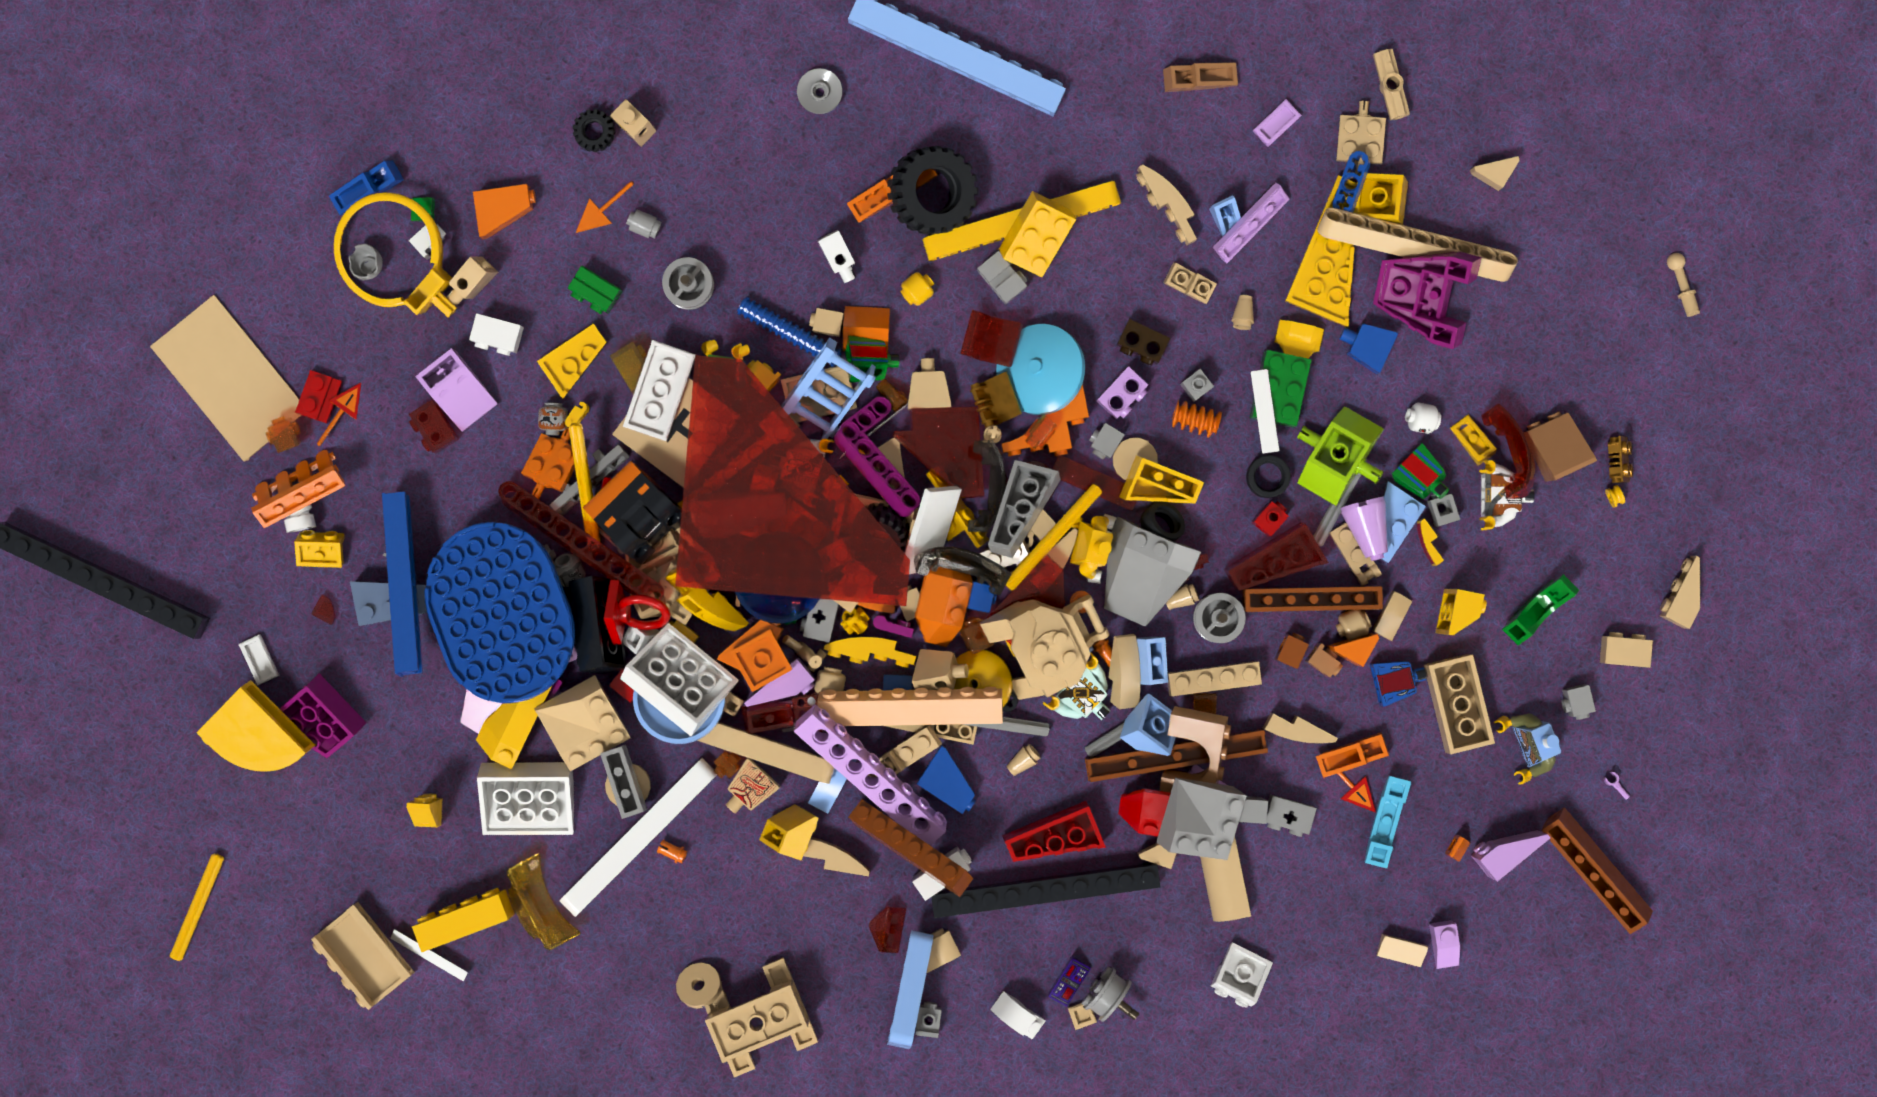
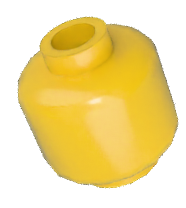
M915 272L901 283L902 290L900 293L910 305L919 306L933 295L932 286L934 282L927 274L923 276L919 272Z

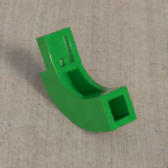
M1562 574L1539 589L1509 619L1502 630L1517 645H1520L1533 636L1541 623L1558 607L1573 598L1579 592V589Z

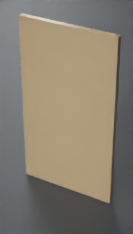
M215 295L211 296L150 346L244 462L249 460L252 455L302 416L295 413L299 402L297 395Z

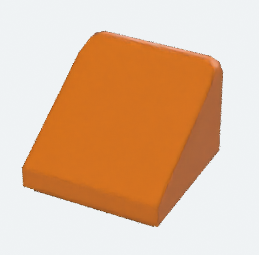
M1455 835L1445 853L1459 862L1469 847L1470 842L1459 835Z

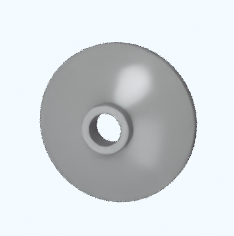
M821 68L813 69L801 77L797 86V96L799 102L807 111L815 114H825L835 109L842 98V85L838 77L831 71ZM822 89L824 90V95L819 97L816 95V91Z

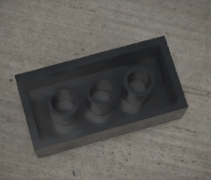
M589 576L569 581L568 594L571 599L575 627L574 641L577 648L576 660L580 672L608 674L625 669L626 656L623 640L622 644H612L604 621L609 585L612 579Z

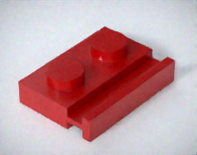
M310 370L295 413L328 424L334 408V404L328 400L339 394L343 381Z

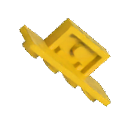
M939 466L926 473L935 488L952 486L947 474ZM960 495L946 539L949 541L965 530L974 545L979 548L988 542L989 538L985 529L978 524L973 512L965 505Z

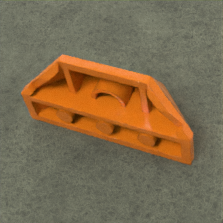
M945 554L942 559L925 572L915 612V619L925 642L947 647L961 630L973 584L968 559Z

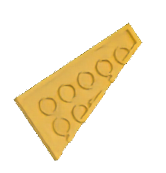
M1338 175L1285 302L1342 326L1349 327L1348 318L1351 301L1354 245L1325 238L1317 230L1325 210L1333 208V200L1342 178ZM1347 180L1345 186L1347 189L1352 190L1356 188L1357 183ZM1345 192L1342 193L1346 196L1344 203H1339L1341 210H1343L1344 207H1349L1348 203L1346 202L1348 194H1346Z

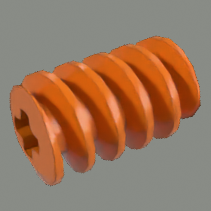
M1178 399L1172 417V427L1175 428L1179 422L1181 430H1184L1189 425V432L1192 433L1195 428H1198V435H1201L1206 430L1207 438H1209L1212 433H1217L1222 412L1219 411L1214 416V410L1210 409L1205 414V407L1201 406L1197 411L1196 404H1192L1188 409L1187 401H1184L1179 406Z

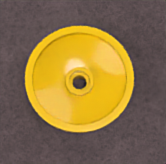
M978 649L967 651L956 658L958 664L968 665L969 675L967 678H957L954 689L972 687V681L976 680L978 686L974 689H984L986 687L1002 688L1003 707L1006 705L1011 696L1013 682L1010 669L1001 657L991 651Z

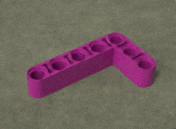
M877 397L840 426L834 435V442L899 516L908 517L920 504L919 494L867 436L870 431L884 421L892 408L888 399ZM843 432L847 433L850 438L846 437ZM858 449L862 450L865 455L861 454ZM873 466L877 467L880 472L876 471ZM889 483L892 484L895 487V489L891 488L889 486ZM904 500L909 502L911 506L906 505Z

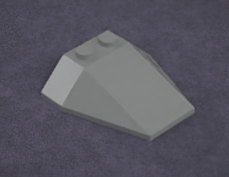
M1118 516L1111 532L1113 539L1107 561L1104 609L1140 625L1147 626L1193 573L1201 551L1140 528L1138 524Z

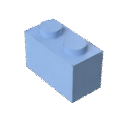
M1149 636L1136 638L1140 660V684L1168 683L1165 637Z

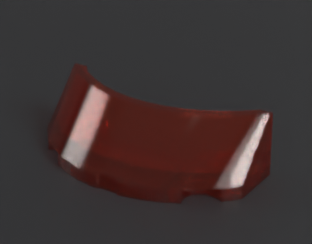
M1496 404L1481 415L1484 426L1493 425L1497 429L1495 431L1497 436L1506 437L1517 473L1510 476L1512 483L1504 488L1507 499L1525 498L1530 494L1535 481L1536 470L1533 453L1522 429L1513 416L1503 406Z

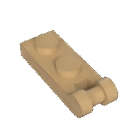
M1346 522L1329 532L1362 587L1368 584V580L1371 578H1377L1382 575L1375 562L1371 561L1370 557L1365 558ZM1366 564L1369 570L1362 573L1359 567Z

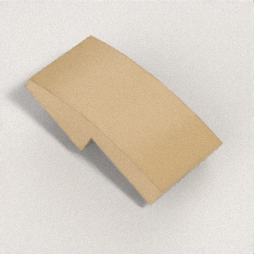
M1177 263L1172 264L1163 282L1204 304H1207L1217 285L1204 276L1194 273Z

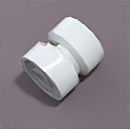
M311 504L287 516L284 520L287 533L316 527L314 514L309 513V510L312 508Z

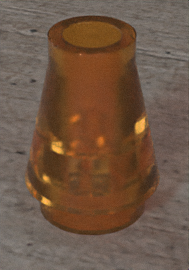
M887 379L882 380L876 386L881 396L889 400L892 407L891 410L893 409L895 413L909 401L906 398L907 395L892 385Z

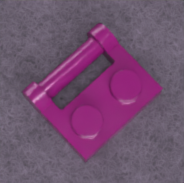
M878 615L873 620V624L877 629L912 638L914 628L910 627V622L899 619L897 623L889 622L884 615Z

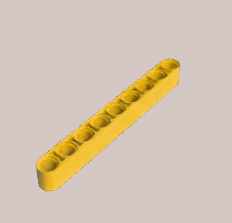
M1115 181L1050 199L1070 209L1075 218L1087 215L1089 211L1093 213L1110 208L1109 205L1113 207L1121 204ZM1022 208L954 228L953 231L934 234L923 238L922 241L928 260L934 261L937 260V257L941 259L958 254L960 250L964 252L980 247V244L984 246L1001 241L1003 237L1005 239Z

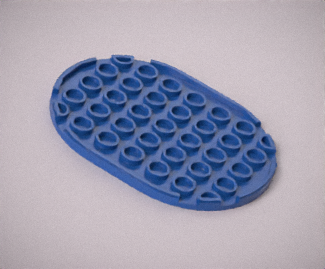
M495 522L479 523L455 533L443 544L435 558L433 557L427 572L428 577L424 590L426 610L448 669L460 685H463L473 695L487 701L518 703L542 694L560 678L566 669L572 655L575 639L573 615L551 557L536 538L512 525Z

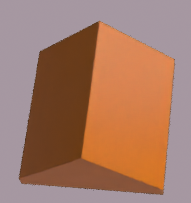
M845 306L843 352L846 349L848 336H857L884 341L888 354L890 308Z
M1369 633L1364 637L1351 641L1344 640L1327 645V647L1347 661L1364 667L1379 640L1378 634Z

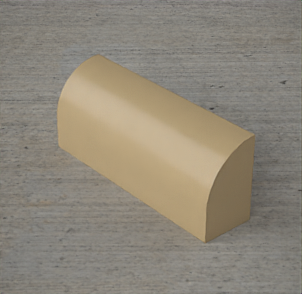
M1234 836L1228 860L1200 857L1213 921L1216 922L1251 917Z

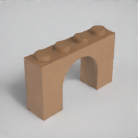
M1174 706L1170 714L1168 736L1192 740L1202 745L1208 753L1210 765L1204 771L1193 774L1171 769L1165 770L1161 777L1160 791L1171 793L1175 777L1218 784L1219 780H1223L1225 767H1221L1222 760H1226L1228 746H1224L1225 739H1229L1231 725H1227V716Z

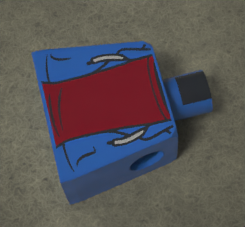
M1409 661L1370 664L1379 706L1390 705L1417 693L1415 683L1427 680L1424 667L1412 670Z

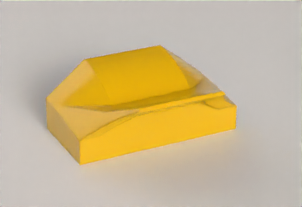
M1279 320L1274 343L1279 344L1285 354L1309 359L1314 352H1319L1324 329L1294 321Z

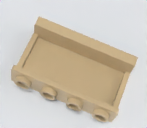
M359 902L353 904L346 912L311 939L316 952L326 957L329 968L333 972H338L342 977V984L348 990L351 989L356 995L355 999L358 1004L363 1008L366 1007L368 1010L415 973Z

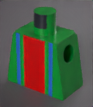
M848 336L845 349L846 361L865 373L871 365H874L876 367L874 371L876 378L874 381L885 379L888 367H899V354H887L884 341ZM848 373L849 382L853 383L860 381L859 379Z
M1422 443L1392 473L1393 480L1422 499H1425L1431 492L1439 499H1442L1449 491V488L1442 483L1446 478L1444 469Z

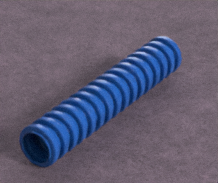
M749 297L743 299L737 314L744 315L745 319L750 318V322L755 321L756 325H762L763 329L768 328L770 333L773 331L775 332L774 335H780L781 339L784 340L786 338L788 343L793 342V346L796 347L798 345L800 346L799 349H805L806 353L811 352L813 357L817 356L824 346L823 338L818 339L817 335L812 336L810 331L805 332V328L800 329L799 325H793L792 321L787 322L785 317L782 319L780 318L781 315H775L774 311L771 310L769 312L767 307L762 308V304L759 303L757 305L754 300L751 302ZM835 348L837 355L841 357L842 349L839 348L838 350ZM831 362L830 366L834 367L835 364Z

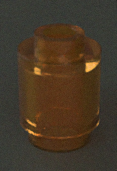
M1043 414L1025 432L1024 435L1027 437L1025 442L1034 449L1037 447L1042 449L1055 433L1054 429L1057 425Z

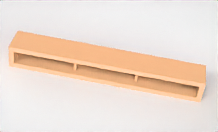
M942 687L938 690H928L926 688L904 690L896 688L884 691L881 689H871L869 691H859L857 689L835 691L828 689L819 692L817 701L820 709H825L832 720L843 726L1003 723L1002 688L997 689L996 687H986L984 689H974L972 687L950 689Z

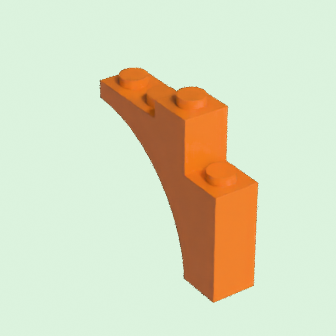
M1083 384L1076 397L1067 406L1057 412L1045 415L1033 429L1023 436L1010 442L1002 443V452L1008 453V457L1022 454L1021 450L1030 448V452L1044 450L1043 445H1047L1048 452L1054 453L1055 457L1068 454L1067 450L1072 449L1067 422H1071V426L1085 423L1084 419L1089 417Z

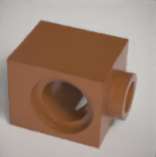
M1294 632L1291 636L1285 634L1274 659L1298 669L1309 644L1304 642L1305 637Z

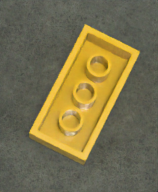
M498 887L482 894L480 899L476 895L465 899L460 903L461 906L459 907L455 903L442 908V910L438 911V915H435V912H431L417 919L418 923L412 926L421 953L509 920L515 913L506 889L499 891Z

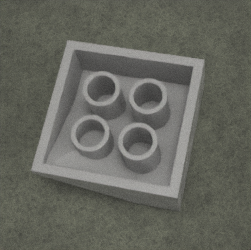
M1175 777L1156 842L1171 853L1228 860L1247 795L1233 786Z

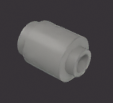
M638 209L635 213H630L626 222L629 225L630 231L648 239L649 237L656 238L662 223L657 220V217Z

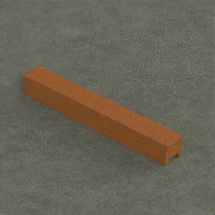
M1263 729L1230 734L1229 739H1225L1224 746H1228L1226 760L1268 753L1265 730ZM1195 741L1175 743L1171 755L1168 756L1133 750L1085 758L1088 781L1090 782L1210 762L1207 751Z

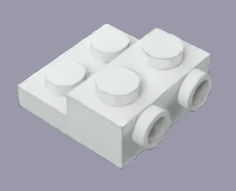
M1232 942L1222 964L1218 967L1211 987L1215 988L1214 992L1219 996L1227 997L1229 995L1235 998V1003L1245 1008L1248 1005L1253 1006L1257 1003L1273 963Z

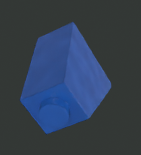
M941 745L917 781V785L961 814L965 810L969 812L976 802L973 799L975 793L946 747Z

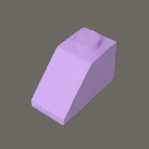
M1452 920L1430 923L1429 927L1436 969L1458 966L1460 942L1457 924Z

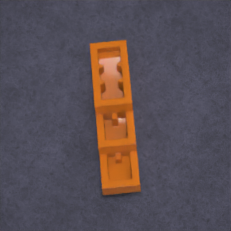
M927 169L923 171L917 180L916 189L937 177L938 173L936 170ZM893 175L847 203L858 223L893 204V201L888 200L887 193H891V187H887L888 180L892 179Z

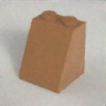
M1560 411L1547 416L1549 421L1542 424L1540 421H1536L1528 425V430L1523 432L1545 482L1560 479L1597 461L1569 413L1562 415Z

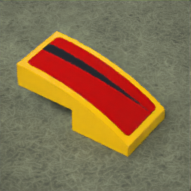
M1425 518L1418 520L1417 530L1421 546L1432 566H1437L1444 561L1431 543L1438 536Z

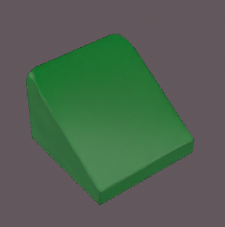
M412 198V200L425 208L434 219V198ZM411 210V221L423 222V220L413 210Z

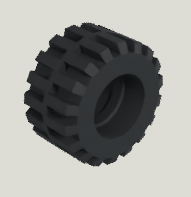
M874 503L869 504V508L863 507L861 512L856 514L850 531L849 542H851V550H855L854 554L857 557L861 556L863 562L869 561L870 565L875 566V563H879L880 566H885V562L892 564L894 559L898 560L906 547L909 535V523H906V517L899 516L890 505L885 507L884 503H879L878 506H875ZM869 531H882L889 536V538H876L873 535H871Z

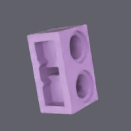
M1128 366L1100 396L1097 402L1115 419L1119 416L1124 418L1132 410L1129 405L1135 399L1139 402L1147 394L1145 388L1148 384ZM1133 380L1137 383L1138 388L1136 392H1129L1126 389L1127 381ZM1112 397H1119L1122 400V407L1120 409L1111 407L1110 400Z

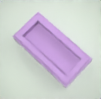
M1286 99L1253 132L1269 147L1302 115Z

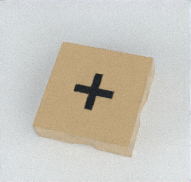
M688 378L667 442L623 427L625 418L612 435L688 490L707 465L711 454L724 442L742 417Z

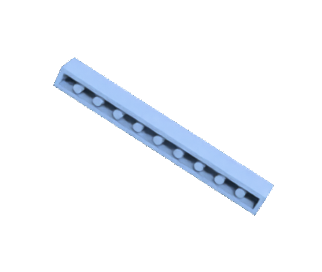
M856 0L848 17L849 24L1054 117L1066 88L1062 87L1063 84L1055 79H1050V81L1044 79L1042 74L1036 70L1030 69V71L1022 69L1020 63L1014 60L1007 62L1001 59V55L989 50V52H985L980 49V45L972 41H968V43L959 40L960 36L948 31L946 34L939 31L937 25L930 22L924 24L918 21L919 18L911 13L902 14L898 12V8L889 3L883 5L878 3V0Z

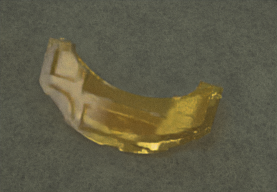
M539 853L507 870V877L512 885L508 889L512 907L520 923L533 939L539 938L544 948L550 951L581 934L578 929L561 915L552 902L544 884Z

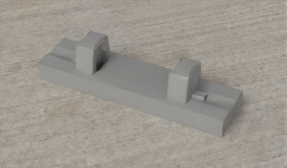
M619 445L613 448L606 456L599 449L592 454L598 462L589 470L592 490L604 480V477H608L630 457ZM577 481L573 485H570L568 482L563 493L550 504L554 511L561 516L565 515L580 501Z

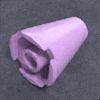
M1384 496L1342 507L1341 514L1365 558L1370 557L1371 561L1384 558L1383 553L1388 552L1386 501Z

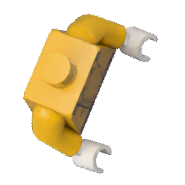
M1104 514V516L1093 517L1091 524L1080 521L1070 563L1080 565L1079 571L1088 578V582L1101 583L1102 571L1096 569L1105 566L1107 563L1113 534L1107 529H1113L1117 517Z

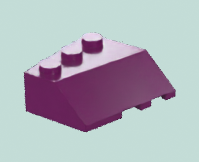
M320 673L279 708L315 744L312 749L326 758L355 736L367 723Z

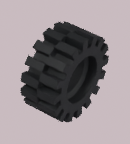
M588 109L585 113L581 112L579 114L580 117H576L574 120L575 125L573 124V136L577 143L589 152L605 150L615 138V128L612 120L603 111L600 112L598 109H594V111ZM596 122L602 126L603 132L599 138L590 139L586 136L585 130L590 123Z

